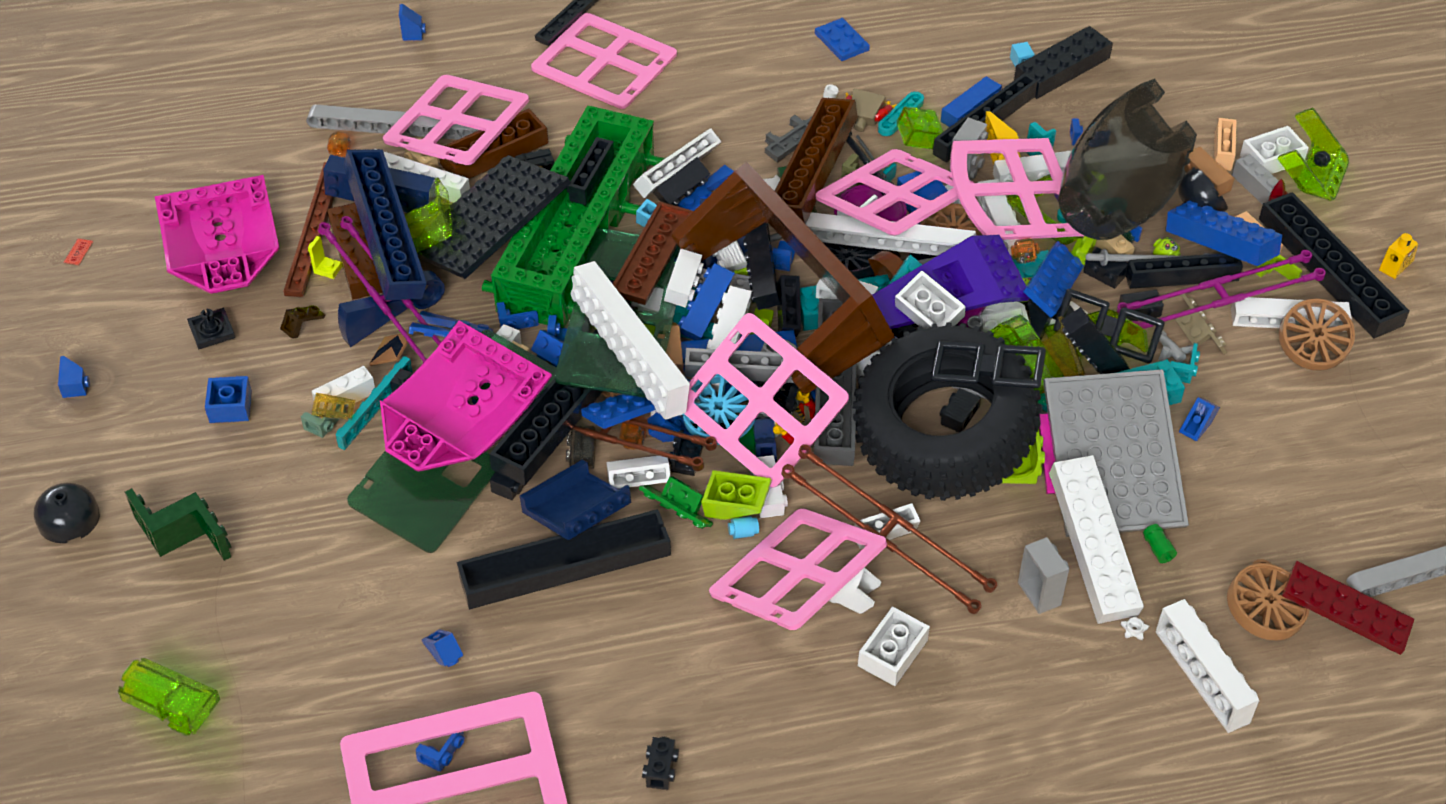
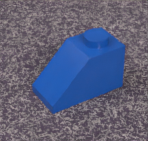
M400 4L399 20L403 41L423 40V33H426V24L422 23V16L406 5Z
M60 356L58 387L62 397L86 396L87 387H90L89 376L85 375L82 367L67 357Z
M1198 397L1179 432L1198 441L1213 422L1220 407L1204 398Z
M656 412L647 419L648 424L677 432L684 430V434L691 435L684 424L683 418L679 415L665 420L660 413ZM648 429L649 435L662 442L674 441L675 436Z
M439 629L422 639L423 644L440 665L453 666L459 662L458 659L464 656L451 632Z

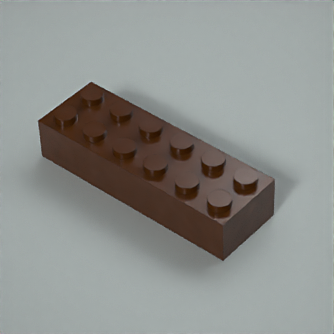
M528 108L517 114L473 164L463 165L452 160L439 158L440 165L447 172L470 179L494 168L500 163L502 158L508 155L515 157L548 144L547 127ZM478 130L444 146L468 151L485 131Z
M351 203L327 209L332 233L336 237L338 244L368 283L378 293H383L373 260L356 238H353L347 229H343L340 226L342 217H350L353 220L352 225L368 246L356 204ZM339 253L352 300L371 296L367 292L365 285Z

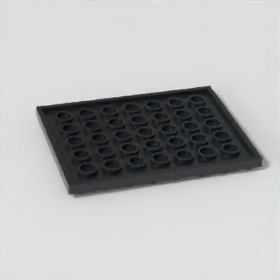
M508 155L502 158L499 164L490 169L482 179L476 181L474 186L464 192L456 202L450 204L448 209L438 215L429 226L423 228L419 235L412 238L418 258L466 279L571 184V181L566 176Z

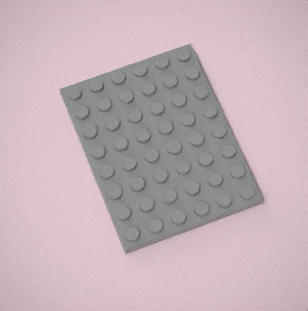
M1150 370L1045 378L1043 384L1055 462L1094 456L1119 533L1144 531L1153 524H1158L1162 529L1189 526L1164 371ZM1064 521L1066 537H1070Z

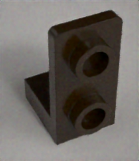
M314 305L287 309L280 330L292 339L298 338L303 321L324 319L325 314Z

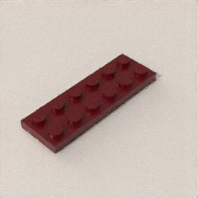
M1299 561L1294 563L1282 594L1283 597L1399 655L1405 651L1414 618Z

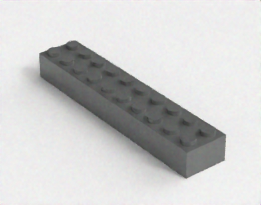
M819 298L817 329L843 304L839 299ZM857 363L832 378L849 394V400L814 442L813 453L820 457L827 465L854 466L856 421L853 419V414H856V409L852 407L853 401H856L854 391L856 389ZM819 387L815 389V416L829 400L828 394Z

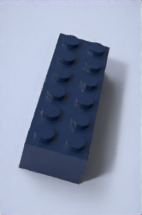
M330 155L323 169L325 195L354 201L343 166L345 158ZM389 168L403 212L429 218L435 205V177Z

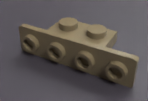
M1185 294L1181 295L1190 307L1188 310L1198 306L1192 297L1188 298ZM1203 311L1175 319L1192 344L1196 343L1198 347L1212 338L1224 355L1227 353L1224 348L1226 343L1221 336H1215L1217 331L1211 323L1207 324L1205 322L1207 317Z

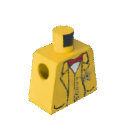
M1402 234L1389 246L1379 271L1396 279L1414 261L1418 243L1412 239L1410 234Z

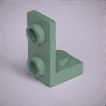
M339 398L322 419L315 414L312 415L304 412L301 416L303 429L323 438L333 429L337 421L345 415L344 400Z

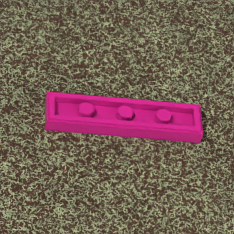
M1040 414L1041 424L1039 433L1040 436H1043L1041 451L1045 452L1043 469L1046 494H1056L1049 474L1055 462L1048 414Z

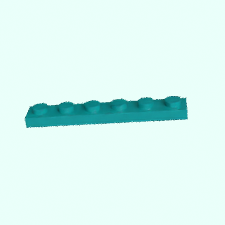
M403 356L394 365L389 374L384 376L382 382L372 390L370 396L360 404L357 411L350 415L344 426L338 429L336 439L339 448L346 450L381 409L380 401H383L392 394L390 381L401 368L412 372L410 358Z

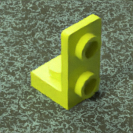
M316 236L308 247L314 274L334 279L342 268V262L325 257L321 237Z

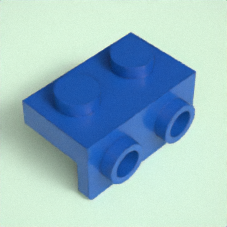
M540 330L531 351L537 354V358L549 361L552 367L561 370L567 364L573 347L545 330Z

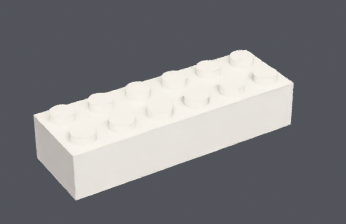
M1185 599L1164 607L1156 633L1225 730L1230 733L1250 724L1259 699L1256 692L1251 690L1246 683L1243 674L1237 671L1231 658L1223 652L1219 642L1212 637L1206 624L1201 622L1194 608L1189 606Z

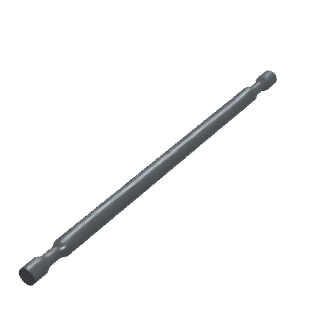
M857 135L856 138L872 161L875 160L862 139H860V136ZM879 170L883 178H886L885 173H883V170Z

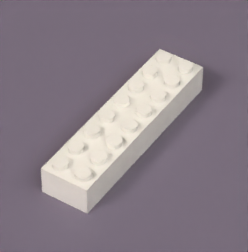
M1094 456L1054 462L1049 472L1097 623L1138 616L1144 606Z

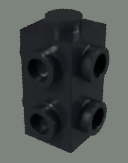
M653 737L652 745L647 746L646 759H649L648 765L643 766L642 778L646 779V788L669 790L670 782H674L676 769L673 768V762H678L679 749L675 748L674 739Z

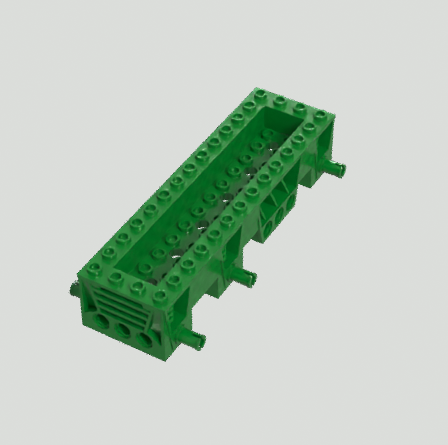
M587 105L571 135H567L565 138V146L550 171L566 176L571 181L596 137L614 142L615 157L587 205L569 201V193H567L566 188L512 237L491 274L492 282L484 280L482 284L483 292L494 294L496 312V303L504 302L505 309H509L510 315L536 310L538 322L548 325L549 315H557V323L561 324V328H565L572 314L579 316L585 314L582 313L580 306L571 297L574 267L593 261L598 264L608 245L609 226L617 228L625 213L636 215V211L641 206L630 203L629 188L634 178L638 179L650 166H655L666 159L654 156L653 120Z

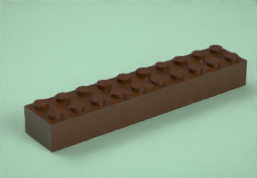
M821 98L775 189L778 196L805 224L817 202L816 193L823 189L858 117L855 100Z

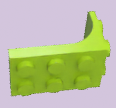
M1039 430L1036 432L1034 445H1029L1030 451L1027 458L1022 457L1023 463L1018 469L1013 468L1014 473L1006 479L1002 478V483H1037L1038 476L1042 474L1041 464L1045 462V452L1041 451L1043 436L1039 435Z

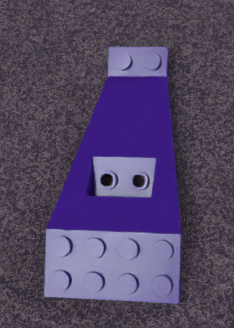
M1000 235L970 236L872 294L890 329L915 324L914 321L895 307V296L921 271L964 304L965 311L997 303L1020 302L1030 299L1023 292L1026 284Z

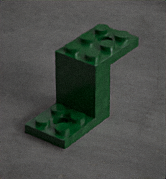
M132 488L125 491L134 518L160 557L206 534L224 561L231 558L229 549L232 547L226 537L228 534L224 526L217 524L218 519L215 513L208 511L209 506L204 498L200 499L196 492L152 513L149 507L146 508L144 506L145 501L141 494L136 495Z

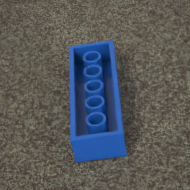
M1187 201L1168 211L1166 232L1255 266H1259L1280 255L1282 234L1275 232L1273 229L1263 228L1257 223L1244 221L1243 218L1228 215L1227 212L1214 210L1210 206L1198 207V203Z

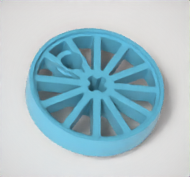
M717 374L697 397L700 403L695 404L719 425L724 423L726 429L730 427L728 420L735 421L738 417L735 413H741L747 406L737 404L749 399L743 394L733 397L738 391L734 386L724 395L725 385L729 382L720 374ZM698 380L691 390L697 392L703 383ZM720 383L718 397L711 384ZM707 395H711V398H704V397L707 396ZM682 414L684 424L692 436L710 437L700 427L696 429L692 425L694 422L685 414ZM754 420V421L752 422V424L747 428V430L742 434L741 437H743V436L752 428V426H753L755 420Z

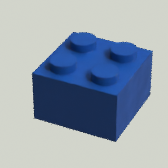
M248 376L208 378L205 411L209 423L249 421L252 389Z

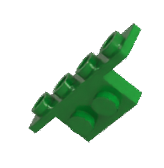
M673 476L669 477L663 492L649 485H640L639 490L644 492L643 495L651 500L656 499L662 507L675 510L676 515L692 520L694 526L701 529L712 527L713 522L698 514L702 505L703 493Z

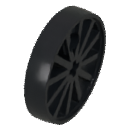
M823 242L857 280L875 276L868 259L880 253L882 249Z

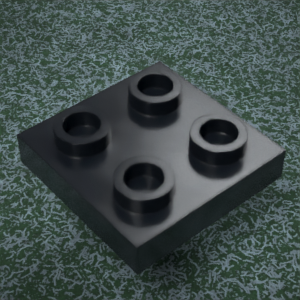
M224 307L214 311L206 309L207 313H205V310H202L201 315L187 319L198 350L235 338Z

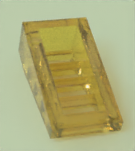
M316 393L312 415L352 420L355 400ZM320 402H324L323 409L319 408ZM328 403H332L331 410H327ZM336 404H340L339 412L335 411ZM345 404L348 405L347 413H343Z

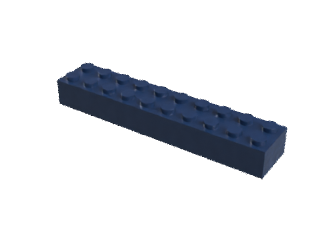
M383 149L347 150L343 166L385 300L422 299L427 282Z

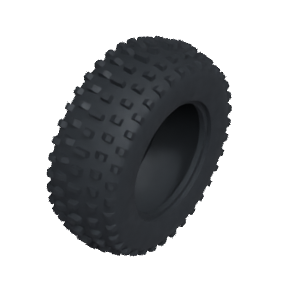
M946 322V326L937 327V323L932 324V328L923 329L922 326L917 327V332L915 331L911 334L906 331L903 333L904 337L899 339L893 338L891 345L882 346L879 349L880 354L873 355L870 359L871 365L867 364L863 370L864 377H859V389L854 391L856 401H853L852 407L856 409V414H853L858 433L855 435L856 442L863 443L860 447L863 456L868 455L867 461L870 465H876L875 471L878 475L886 476L888 483H896L899 490L904 491L907 489L911 491L913 496L922 494L925 495V499L931 500V498L940 497L941 501H946V498L954 496L956 500H959L961 497L966 496V494L973 497L976 496L975 492H982V489L984 492L990 490L989 486L1000 485L1003 482L1002 478L1006 479L1014 473L1013 468L1018 469L1023 463L1022 457L1027 458L1029 455V445H1034L1036 432H1038L1041 424L1040 413H1042V405L1038 404V400H1041L1040 390L995 386L991 383L992 376H980L977 384L936 382L931 380L936 347L939 341L982 343L985 345L984 355H996L997 347L999 345H1006L1005 339L1002 337L995 338L994 333L989 330L986 333L982 332L981 327L978 326L971 329L967 328L965 323H961L960 326H952L951 322ZM944 349L940 374L972 376L976 351ZM1014 353L1004 354L1000 378L1033 380V378H1030L1032 374L1030 367L1024 366L1025 359L1023 356ZM943 387L967 388L981 394L991 403L988 412L978 423L962 432L951 435L937 436L924 434L910 428L901 420L905 410L915 399L931 390Z

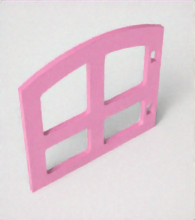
M1049 138L953 141L951 173L955 190L968 217L982 235H1000L1002 240L1078 237L1087 234ZM1017 152H1041L1053 181H1029ZM1002 153L1014 182L970 183L967 172V154ZM1034 194H1058L1069 223H1045ZM1018 195L1030 225L995 226L985 214L975 196ZM1064 228L1065 232H1058L1057 229ZM1005 231H1013L1014 234H1005Z

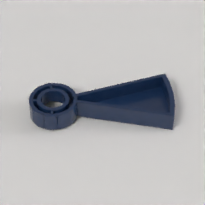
M428 270L423 271L428 285L424 291L423 298L410 299L417 309L423 310L435 305L445 292L444 283L434 272ZM372 297L340 303L338 307L339 329L343 339L350 347L391 320L388 315L384 314ZM402 300L385 302L391 309L394 317L408 309Z

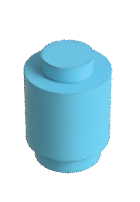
M752 516L732 518L731 523H728L729 535H733L734 539L758 534V519L756 517L752 518Z

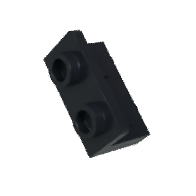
M675 436L673 441L674 451H670V454L689 458L700 457L703 446ZM668 458V462L671 464V472L695 476L696 471L693 470L692 466Z

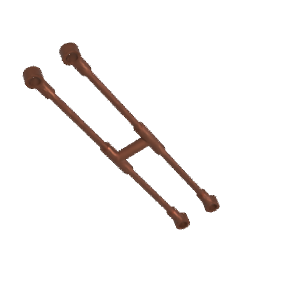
M634 419L622 422L690 440L692 443L705 446L708 451H713L717 448L716 439L711 436L707 438L696 435L691 436ZM576 426L572 429V431L583 433L585 436L612 444H621L676 460L679 463L692 466L695 471L704 469V462L701 457L677 456L618 439V437L608 434L612 426L606 429L601 428L600 431L588 428L583 429Z
M803 444L798 450L800 458L808 459L818 467L821 466L878 507L879 511L890 518L880 532L868 524L865 525L807 483L805 478L794 471L792 465L786 464L783 466L781 475L784 478H790L797 484L806 487L863 530L885 537L888 550L897 553L955 595L957 600L967 606L971 614H977L981 609V602L979 600H972L961 591L958 592L886 538L896 524H899L908 532L911 531L971 574V577L983 585L986 592L992 593L997 587L995 579L986 578L977 570L974 571L914 528L913 524L905 520L898 513L885 504L882 505L825 464L820 457L811 452L809 445ZM987 583L992 584L993 588H990ZM971 605H976L977 609L972 608Z

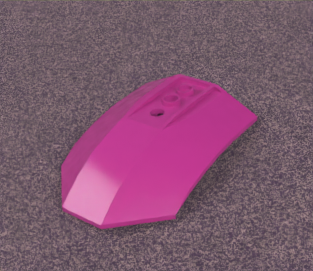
M264 175L154 196L167 272L210 294L249 286L280 249ZM217 222L222 223L221 226H213ZM219 234L226 236L222 241H218L215 238Z
M459 320L419 369L383 401H380L385 451L417 472L473 460L491 448L509 430L547 384L552 374ZM484 383H490V384H491L488 389H486V390H482V389H481V386H482ZM472 396L479 398L475 405L468 404V400Z

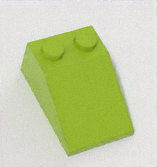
M713 470L702 499L705 517L726 520L761 513L772 479Z

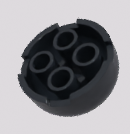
M1193 167L1182 176L1178 184V192L1183 201L1182 204L1192 201L1198 203V207L1210 206L1220 212L1228 210L1223 196H1219L1218 191L1214 187L1215 185L1199 168Z
M60 483L48 488L40 495L34 506V520L40 534L45 539L54 543H67V540L78 537L84 538L93 531L100 517L98 504L93 494L84 486L76 483Z

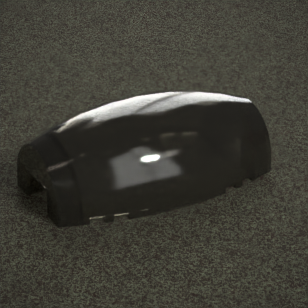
M1155 79L1130 89L1104 107L1084 129L1068 157L1061 178L1058 197L1059 208L1067 223L1086 237L1097 240H1109L1145 223L1149 218L1157 214L1170 200L1186 173L1184 169L1190 162L1188 157L1194 150L1197 134L1187 120L1170 128L1158 113L1153 104L1161 99L1165 91Z

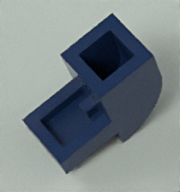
M758 417L754 422L753 434L755 456L774 455L775 462H777L776 441L773 432L774 420L770 417Z

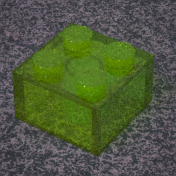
M904 107L896 122L905 146L933 149L934 138L943 133L937 114L933 110Z

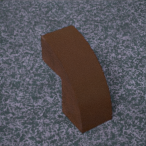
M881 251L868 259L875 276L887 274L890 281L904 263L898 256L888 251Z

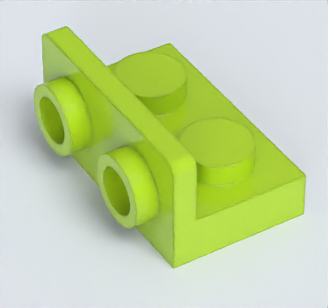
M1093 228L1083 239H1077L1071 251V254L1079 258L1083 265H1085V256L1088 253H1092L1096 245L1098 230Z

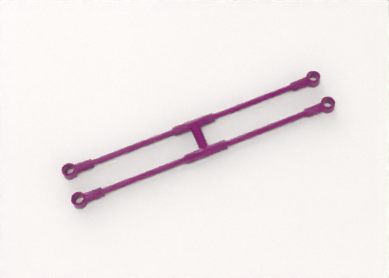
M348 216L342 217L340 226L343 229H347L352 237L356 238L372 259L370 249L352 225L353 220ZM321 222L318 232L321 235H325L329 242L336 247L365 285L367 292L384 314L388 315L424 363L427 360L385 303L392 300H385L384 295L380 296L375 288L368 283L338 244L336 237L330 231V224ZM410 299L402 300L421 324L428 325L413 306V302ZM433 335V340L439 346L441 341L436 335Z
M1303 250L1301 254L1289 257L1287 260L1238 274L1208 280L1193 287L1144 301L1128 304L1121 302L1117 306V313L1119 314L1123 307L1135 310L1143 305L1214 287L1222 298L1212 301L1207 305L1159 318L1165 322L1206 309H1215L1251 296L1299 282L1322 281L1326 272L1322 268H1316L1314 272L1302 275L1300 278L1229 296L1221 285L1237 278L1282 265H1291L1298 262L1308 263L1311 260L1312 253L1309 250ZM1132 321L1129 326V332L1136 335L1140 333V330L1153 327L1154 325L1146 322Z

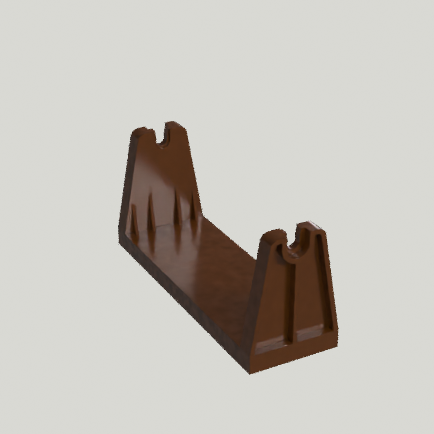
M747 162L736 169L672 233V238L680 249L701 254V261L763 223L768 222L843 303L796 349L831 379L876 352L895 338L872 294ZM799 370L794 371L791 375L792 381L803 394H808L818 387Z

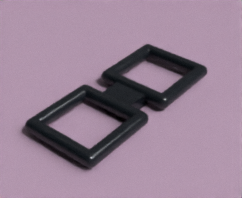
M1072 289L1066 290L1053 327L1054 332L1065 335L1062 331L1065 327L1062 326L1061 320L1066 316L1071 299L1075 298L1101 307L1095 325L1105 336L1111 338V344L1121 355L1147 364L1152 362L1165 325L1163 320L1125 307L1121 308L1117 319L1107 315L1110 307L1108 301ZM1127 316L1156 326L1146 355L1117 345Z
M939 341L937 343L931 372L932 381L977 384L980 376H992L991 383L995 386L1039 388L1041 386L1046 349L1044 347L999 345L996 355H984L985 345L982 343ZM944 349L976 351L972 376L940 374ZM1004 354L1037 355L1033 380L1000 378Z

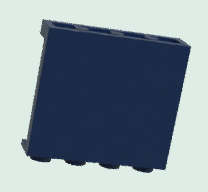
M584 460L577 462L519 496L522 513L567 540L632 503L629 485L621 489L613 487L590 474L588 462Z

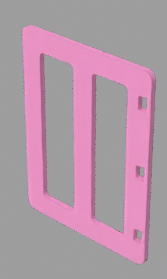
M528 692L347 735L340 742L351 804H424L531 777H537L539 780L544 804H567L542 698L537 692ZM522 718L525 722L531 747L529 754L378 791L371 789L365 759L368 754Z

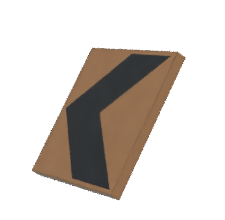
M400 333L384 337L369 363L370 366L399 360L408 344L404 336Z

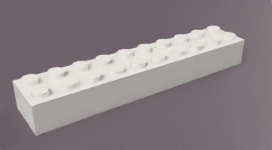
M595 261L574 267V274L572 276L573 288L571 290L573 301L577 302L582 313L586 314L591 325L595 326L600 337L604 338L609 349L613 350L618 361L622 362L625 366L627 373L632 375L637 386L641 387L644 391L646 398L653 403L656 411L665 420L686 413L690 387L687 379Z

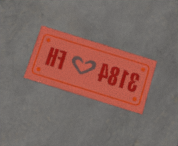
M78 238L63 263L79 265L93 241Z

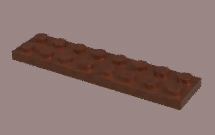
M658 202L613 283L625 300L642 305L647 304L678 246L672 238L673 231L694 211Z

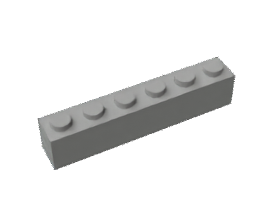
M686 348L685 377H694L716 349ZM735 351L729 358L730 364L750 381H768L784 360L779 353ZM790 376L785 383H794L792 377Z

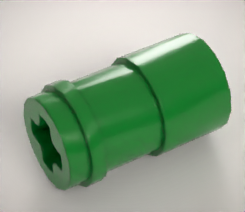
M1153 524L1143 531L1144 539L1149 543L1159 563H1167L1176 557L1177 551L1171 541L1167 539L1162 527L1158 524Z

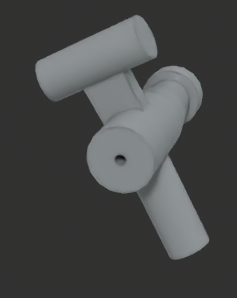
M1162 331L1159 341L1162 343L1163 348L1157 362L1173 357L1176 362H1183L1186 359V354L1192 352L1193 345L1179 348L1175 342L1167 337L1166 332Z

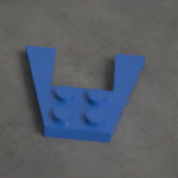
M723 165L708 178V181L703 186H698L690 196L682 199L678 207L695 211L700 206V199H707L713 193L711 191L718 188L734 171L728 166Z
M426 311L420 312V315L427 324L453 329L459 321ZM460 320L490 339L492 338L494 329L489 328L488 325H476L469 321ZM413 322L409 327L408 334H413L416 331L424 333V336L433 337V335L446 337L451 330Z

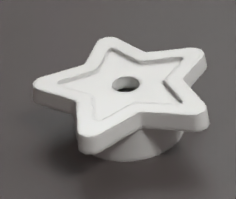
M1137 616L1130 618L1128 621L1121 622V626L1126 630L1125 638L1134 636L1139 640H1143V632L1149 628Z

